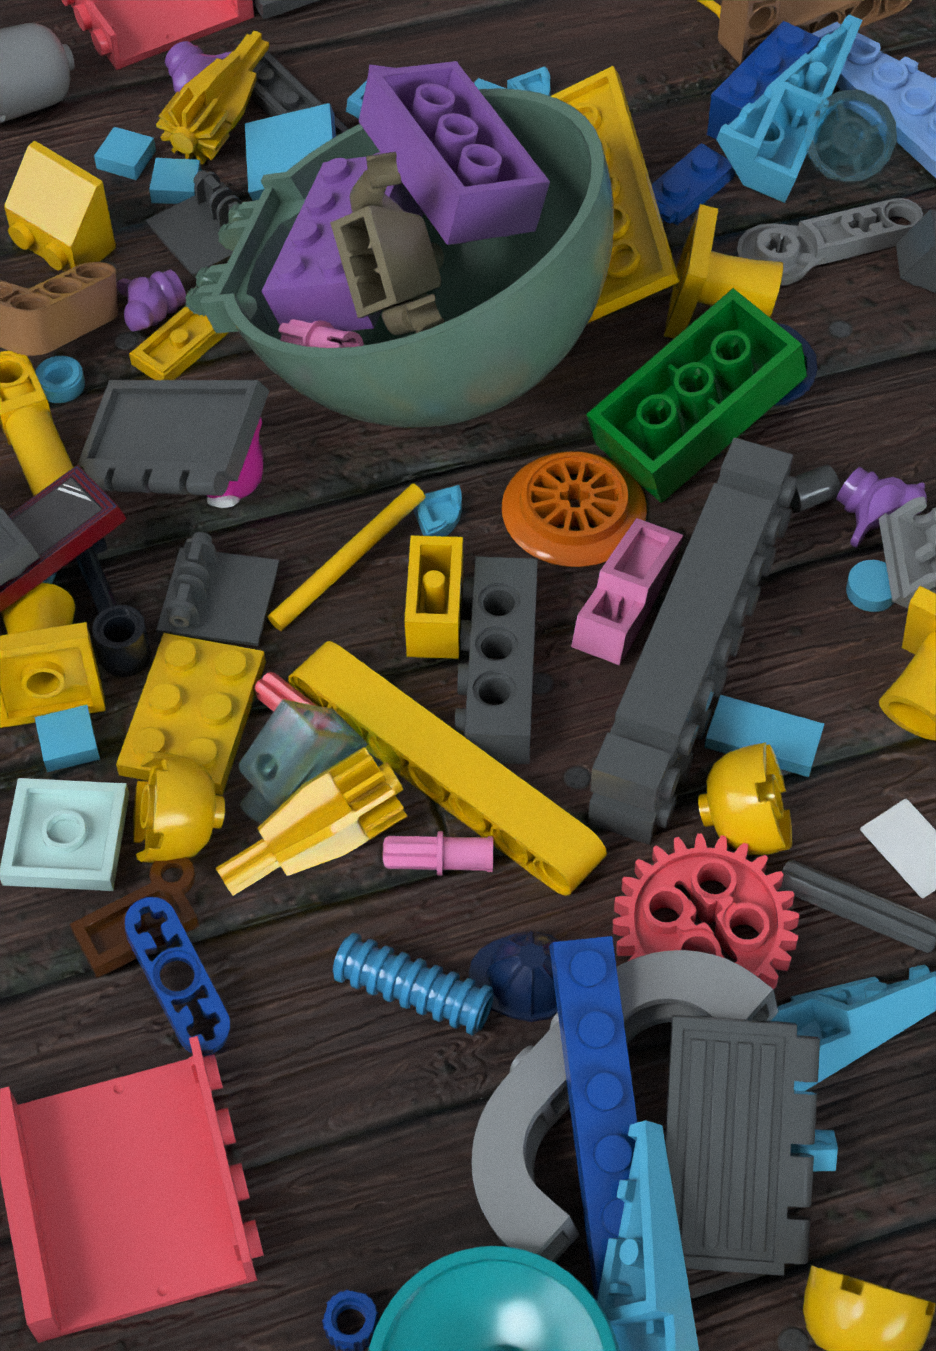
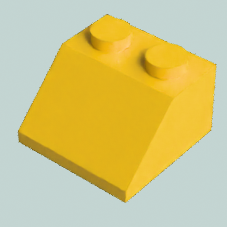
M33 141L28 145L4 205L9 224L8 233L11 239L24 250L29 249L44 258L55 270L67 271L83 263L100 262L116 249L103 181L37 141Z

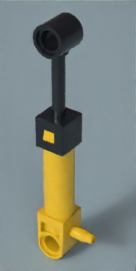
M9 350L0 352V425L8 444L13 446L31 492L35 496L71 470L73 465L53 422L48 400L30 359L26 355L17 354ZM104 536L68 564L77 561L99 613L94 619L92 631L101 665L106 672L114 676L129 677L140 673L150 663L152 656L143 616L131 606L117 604L96 554L107 550Z

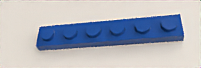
M612 936L559 941L549 945L593 1291L596 1300L598 1299L609 1238H617L619 1236L625 1202L617 1198L619 1181L629 1179L636 1140L629 1137L628 1132L630 1125L637 1123Z

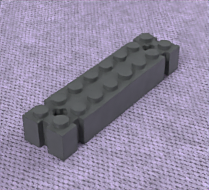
M733 438L721 466L719 479L711 489L616 711L613 727L610 733L607 732L592 767L590 791L594 793L589 803V825L648 845L651 844L658 826L665 829L668 827L676 805L677 797L673 795L677 783L685 784L694 759V753L691 750L695 739L702 741L712 712L708 707L712 697L719 698L728 674V668L725 667L729 655L733 657L737 655L745 627L741 625L745 615L752 616L761 590V587L757 585L761 576L767 577L769 575L776 554V547H773L777 537L783 539L789 524L792 510L788 509L792 501L798 478L790 476L793 460L792 454L739 438Z

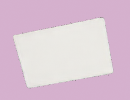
M908 799L900 801L860 828V831L921 898H925L936 890V830Z

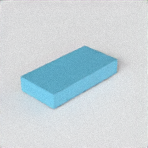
M720 695L706 736L705 748L727 754L748 745L766 742V745L770 744L773 748L780 769L809 777L824 723Z

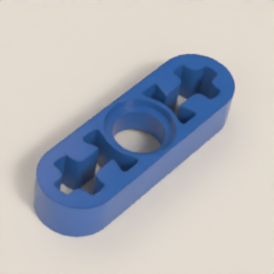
M146 897L136 901L129 908L125 916L126 937L179 1042L188 1052L192 1053L189 1041L191 1036L187 1031L193 1028L194 1020L187 1005L179 1013L175 1011L173 1005L187 1003L194 999L200 991H204L207 998L197 999V1006L206 1020L215 1017L219 1023L213 1027L214 1038L212 1040L205 1041L201 1034L195 1036H198L203 1056L216 1053L225 1045L228 1039L230 1018L177 914L168 902L157 897ZM145 913H150L153 919L164 917L166 921L161 925V936L167 948L175 940L179 942L181 947L169 948L161 952L153 961H150L147 955L157 953V946L148 932L141 934L136 932L142 926L141 916ZM172 961L185 962L194 972L192 984L183 991H171L160 980L161 970Z

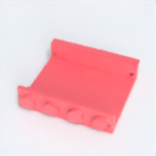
M61 0L65 6H72L81 30H89L98 54L100 56L106 55L116 70L168 51L179 42H191L254 18L252 0Z
M198 1036L189 1038L193 1056L189 1057V1059L19 1105L9 1087L0 1089V1178L26 1322L38 1343L257 1281L252 1259L264 1256L256 1221L251 1220L243 1223L239 1202L250 1199L242 1164L229 1165L225 1146L236 1143L228 1107L216 1110L212 1091L223 1089L215 1054L203 1057Z

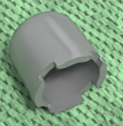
M25 23L0 29V123L51 107L62 101L68 93L71 80L70 71L74 70L75 67L72 52L67 44H61V41L52 30L44 25Z

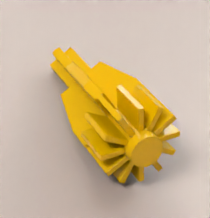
M253 31L251 35L247 34L235 51H232L224 60L217 58L183 86L180 92L177 91L159 114L160 119L156 123V127L165 131L160 138L162 141L170 140L173 146L171 151L174 154L178 150L185 154V159H192L195 155L197 160L204 164L208 158L212 160L229 138L230 135L228 133L244 115L255 86L257 73L252 71L269 49V42L262 40L260 32Z
M363 747L302 784L257 828L263 839L216 867V870L228 890L234 896L280 866L286 876L344 856L407 817L402 804L395 796L404 789L389 764L385 762L377 766L373 757Z

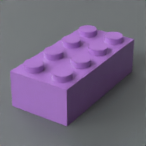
M457 61L369 71L358 122L381 154L396 151L397 168L401 175L402 183L447 245L536 231L550 181Z
M366 157L352 159L335 158L328 162H323L262 289V293L279 325L282 323L288 324L290 320L296 319L308 323L323 320L331 323L335 329L343 331L375 328L382 310L364 318L357 317L330 222L352 213L349 195L357 180L367 170ZM402 181L401 184L387 186L385 194L394 200L404 212L423 216L424 212Z

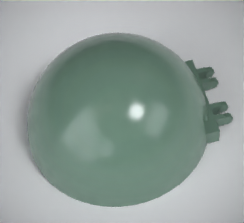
M478 89L545 174L550 184L535 232L447 245L425 213L423 214L422 218L425 221L430 242L437 243L444 255L443 265L439 269L441 285L427 292L428 295H435L438 312L445 321L433 328L418 333L394 335L388 331L381 312L374 329L353 330V332L358 333L362 337L364 346L345 348L301 346L280 340L282 336L278 332L280 325L262 293L266 280L323 162H328L335 158L352 159L367 157L380 152L361 124L350 128L312 151L287 172L263 175L261 183L264 190L259 200L242 202V204L237 203V205L233 204L228 212V223L223 224L218 232V242L226 250L234 251L227 264L211 265L210 268L205 266V268H201L195 277L197 284L194 289L191 288L185 297L186 307L193 314H198L199 316L206 315L216 333L239 331L265 365L287 384L314 402L342 415L368 423L402 428H420L456 424L488 414L528 392L564 359L583 332L598 303L609 268L614 229L613 194L602 143L595 128L588 119L573 106L557 98L520 89Z

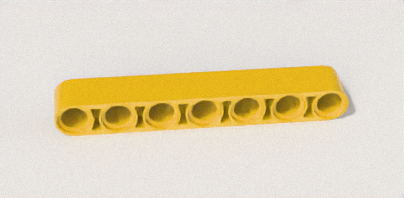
M331 641L325 642L289 675V684L343 726V733L361 747H365L369 753L381 762H387L393 771L481 837L488 838V836H493V846L558 894L564 896L571 895L606 857L607 852L603 842L587 826L336 643Z

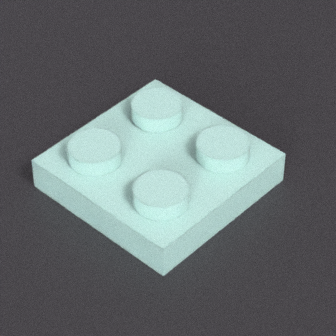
M18 778L0 865L2 885L113 891L129 800L127 784Z

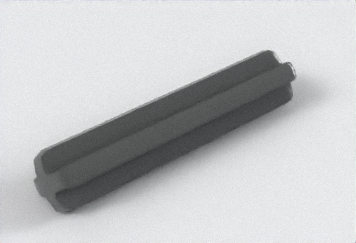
M788 860L783 867L782 873L784 877L782 886L779 888L781 891H793L795 897L923 952L929 953L935 948L936 920L795 860Z

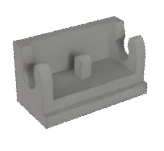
M925 497L912 499L890 515L885 513L879 517L892 602L907 609L910 600L919 586L936 593V507L925 515H916L927 507Z

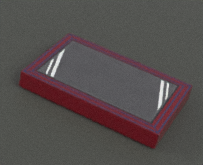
M78 465L8 515L34 547L40 558L27 566L21 575L8 580L0 586V613L127 519L118 505Z

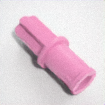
M292 319L288 324L282 323L278 329V332L282 335L281 341L301 346L319 348L364 346L363 339L358 333L335 329L331 323L323 320L308 323Z
M438 831L437 837L388 836L383 843L384 867L388 869L437 870V876H443V870L493 872V836H488V838L443 837V831Z

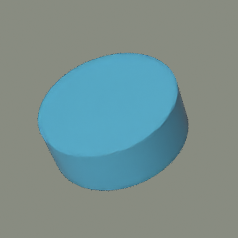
M50 357L40 363L35 370L48 402L66 403L77 398L84 390L85 379L82 367L77 360L71 357Z
M865 560L857 563L851 569L846 585V593L849 600L859 609L869 612H880L894 604L892 602L885 562Z

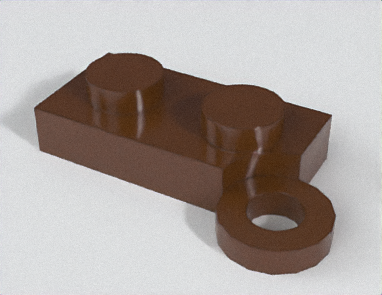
M188 857L167 861H154L150 868V884L69 924L96 978L136 959L126 937L125 916L129 908L142 898L157 897L168 902L173 907L186 933L199 927L197 915L184 895L192 888L196 876L193 864ZM171 868H178L183 872V875L176 882H167L162 878L164 872ZM145 913L141 916L142 926L136 932L138 934L148 932L158 948L165 944L161 936V925L166 920L164 917L153 919L150 913Z

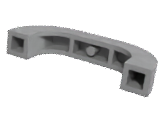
M688 950L662 951L637 957L616 967L627 1044L636 1035L649 1027L672 1022V1014L771 1021L778 1013L773 988L744 967L713 954ZM558 1012L552 1019L550 1030L535 1046H527L516 1056L511 1064L510 1073L496 1088L487 1102L476 1128L471 1163L473 1183L480 1207L504 1247L526 1250L554 1263L579 1236L570 1216L537 1187L534 1175L535 1157L542 1139L570 1107Z

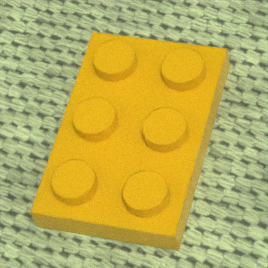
M163 633L116 763L119 775L148 781L152 767H141L147 752L171 753L191 758L204 766L214 782L215 794L223 795L255 698L256 691L254 687L257 681L261 679L266 664L264 651Z

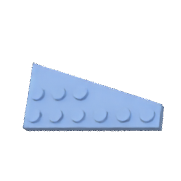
M835 22L811 34L822 39L827 33L831 35L842 24ZM857 32L836 86L936 178V77L933 78L919 71V63L906 56L899 61L881 52L880 43Z

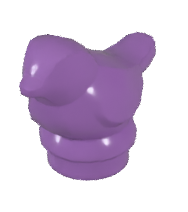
M182 41L174 45L166 55L165 65L172 77L175 93L177 91L180 92L186 83L217 58L224 60L231 52L207 55L204 54L201 48L189 41Z
M167 270L163 273L160 271L154 272L150 278L138 277L133 280L123 278L117 282L118 291L128 299V304L124 310V319L131 331L145 330L150 326L158 325L159 322L166 318V314L175 313L178 307L186 304L184 287L177 274L172 270Z
M861 467L857 468L845 481L836 497V500L845 506V511L856 514V528L850 545L857 548L869 531L879 528V517L885 513L890 515L910 500L918 497H925L927 503L925 483L907 485L901 479L895 477L879 479L875 472L871 471L868 473Z

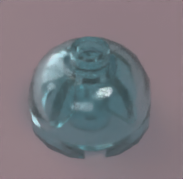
M858 89L838 91L822 100L809 116L804 132L807 156L813 167L827 179L843 184L862 182L879 173L891 158L897 142L896 121L889 107L873 95Z

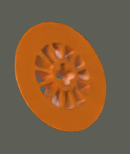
M581 451L552 453L528 463L510 480L502 500V517L512 539L530 555L551 564L567 567H584L606 562L636 518L646 521L647 505L643 490L628 472L613 460ZM569 474H578L577 479L572 480ZM586 476L592 477L588 482H584ZM577 499L580 507H570L569 500ZM589 523H591V524H592L593 526H595V527H594V528L589 527ZM559 524H564V528L562 529L557 528V526ZM576 526L580 531H571V528Z

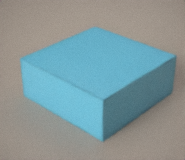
M113 127L94 155L96 168L137 180L156 152L155 141L153 137Z
M156 158L149 188L151 203L178 204L194 196L195 184L193 180L195 175L202 171L200 160Z
M88 705L35 717L43 761L47 772L100 760Z

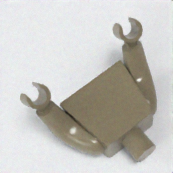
M395 151L366 157L367 170L357 180L349 195L352 213L330 222L357 317L364 318L383 310L382 318L388 331L394 335H404L412 332L418 333L445 322L438 312L435 295L427 294L428 291L441 285L439 269L443 265L444 255L437 243L430 242L423 218L417 214L404 212L394 200L385 194L387 186L401 184V175L398 172L397 154Z

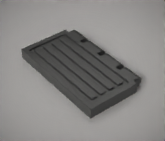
M109 380L77 465L103 491L115 490L117 492H153L162 494L190 493L192 495L222 496L227 490L229 481H238L270 390L258 380Z
M672 1014L665 1145L686 1269L784 1276L785 1263H808L811 1218L787 1215V1208L811 1207L814 1156L790 1152L791 1144H815L817 1093L794 1091V1081L818 1082L820 1038L797 1035L796 1023Z

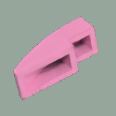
M636 518L600 570L596 589L577 615L571 647L620 665L663 586L682 544L684 535Z

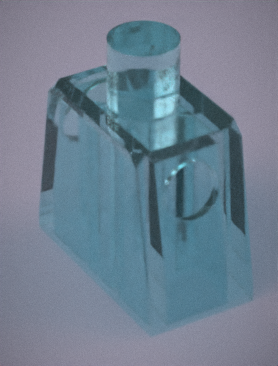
M283 699L239 763V771L253 785V788L240 803L242 810L253 820L262 824L302 784L359 749L366 748L368 743L334 709Z

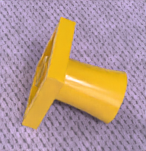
M700 204L676 266L680 282L672 286L664 336L674 339L688 327L697 302L713 306L733 288L768 317H771L782 280L783 262L754 260L711 251L718 209Z
M42 582L1 612L8 634L0 636V728L35 723V717L83 705H88L90 714L106 711L104 693L87 622L73 624L75 603L72 596L66 590L57 585Z
M919 586L909 602L902 648L915 654V656L900 677L879 699V705L887 717L901 728L919 737L936 741V593Z

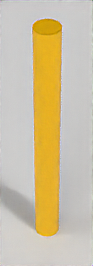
M413 483L407 487L267 616L271 624L279 631L284 630L426 498L424 492Z

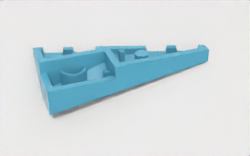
M848 15L842 25L831 35L827 33L814 50L809 54L805 53L769 84L764 94L754 103H748L743 107L737 118L729 125L725 123L721 127L716 140L744 186L785 203L862 23L861 19Z
M924 964L909 968L908 980L886 984L879 982L874 976L791 996V1002L778 1006V1013L771 1021L796 1023L797 1035L820 1038L818 1082L794 1081V1091L808 1090L936 1011V971L930 973L929 968Z
M644 1120L631 1124L629 1127L628 1136L636 1140L629 1179L620 1180L617 1191V1198L625 1202L619 1236L617 1238H609L597 1301L613 1328L620 1351H699L663 1127L660 1124Z

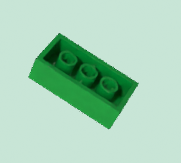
M733 288L586 414L595 443L662 503L726 448L734 437L737 438L807 377L803 347L797 339Z

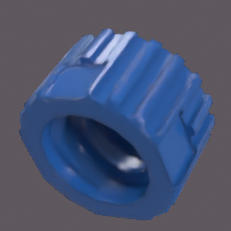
M348 1289L343 1292L340 1291L327 1302L326 1312L322 1320L326 1338L329 1339V1343L334 1345L338 1351H364L366 1347L369 1348L375 1328L379 1322V1314L373 1299L368 1297L366 1293H358ZM353 1309L361 1312L365 1317V1323L359 1332L347 1335L338 1329L337 1318L343 1311Z

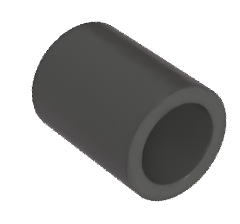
M826 464L794 476L798 480L790 507L798 513L836 498L841 487L834 469Z

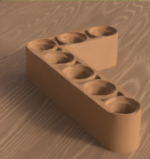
M722 0L718 41L740 65L783 21L809 33H814L835 22L842 24L848 15H852L862 20L859 27L861 28L902 11L912 0Z
M103 262L83 263L29 289L0 280V348L26 356L43 355L118 317L119 313L116 268L111 264Z

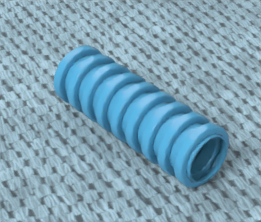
M351 933L343 940L333 964V977L335 981L342 983L348 979L350 980L351 987L355 989L366 986L368 994L375 996L381 992L383 993V999L387 1002H393L396 998L399 1000L400 1007L405 1009L410 1008L411 1005L416 1006V1013L422 1016L426 1015L427 1012L433 1013V1020L437 1022H442L446 1018L449 1020V1025L452 1028L457 1029L461 1025L466 1026V1033L472 1036L483 1028L494 1000L492 986L485 984L482 988L476 987V980L472 978H467L463 982L460 980L459 973L452 971L448 975L443 974V967L439 965H434L430 969L427 967L426 960L418 958L415 962L410 961V954L401 952L399 955H395L393 947L388 945L380 949L378 948L377 941L373 939L362 942V937L358 933Z

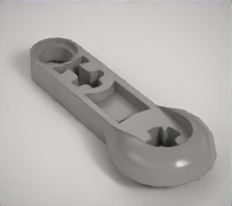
M894 198L799 221L798 226L777 223L760 224L748 229L739 238L737 256L754 260L783 262L780 286H786L801 280L813 266L896 246L906 233L923 217V212L915 202L909 199ZM895 216L909 220L911 224L899 225L892 222L889 218Z

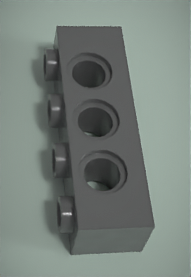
M475 556L474 577H464L463 608H472V619L461 620L460 651H470L469 664L459 663L457 693L458 695H467L466 709L456 708L455 730L499 763L530 764L538 559ZM494 614H504V615H503V616H495ZM492 657H502V658H504V659H501V660H493V659H489V658H492ZM499 701L502 702V704L489 705L487 704V702Z

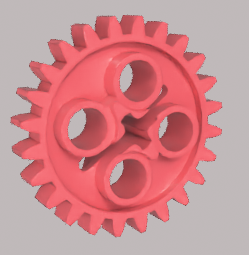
M697 834L695 847L690 849L686 848L679 837H675L672 854L668 855L662 848L656 845L653 847L652 853L654 865L652 866L643 860L637 859L635 861V874L638 879L625 876L622 879V892L626 896L615 897L614 912L621 916L613 919L612 929L613 934L624 936L617 941V956H632L628 960L630 961L656 952L688 950L709 953L724 958L721 954L722 947L731 958L736 959V964L756 975L774 990L777 987L779 978L775 969L788 971L792 957L786 951L796 950L798 935L790 930L797 928L799 913L787 910L793 905L794 892H777L782 886L784 874L782 871L765 875L768 857L763 855L750 862L747 860L748 844L746 843L740 845L732 853L727 851L726 836L723 835L718 839L715 848H707L702 834ZM708 880L722 883L726 890L719 894H710L705 892L699 885ZM676 885H683L690 894V901L681 890L675 888ZM660 908H669L674 910L680 917L672 922H661L655 919L652 913ZM696 912L700 920L703 922L698 925H695ZM712 922H715V923H716V924H715V931H714V932L711 930V928H710L709 925H708V924H711ZM738 925H748L753 927L759 935L750 940L741 939L731 929Z

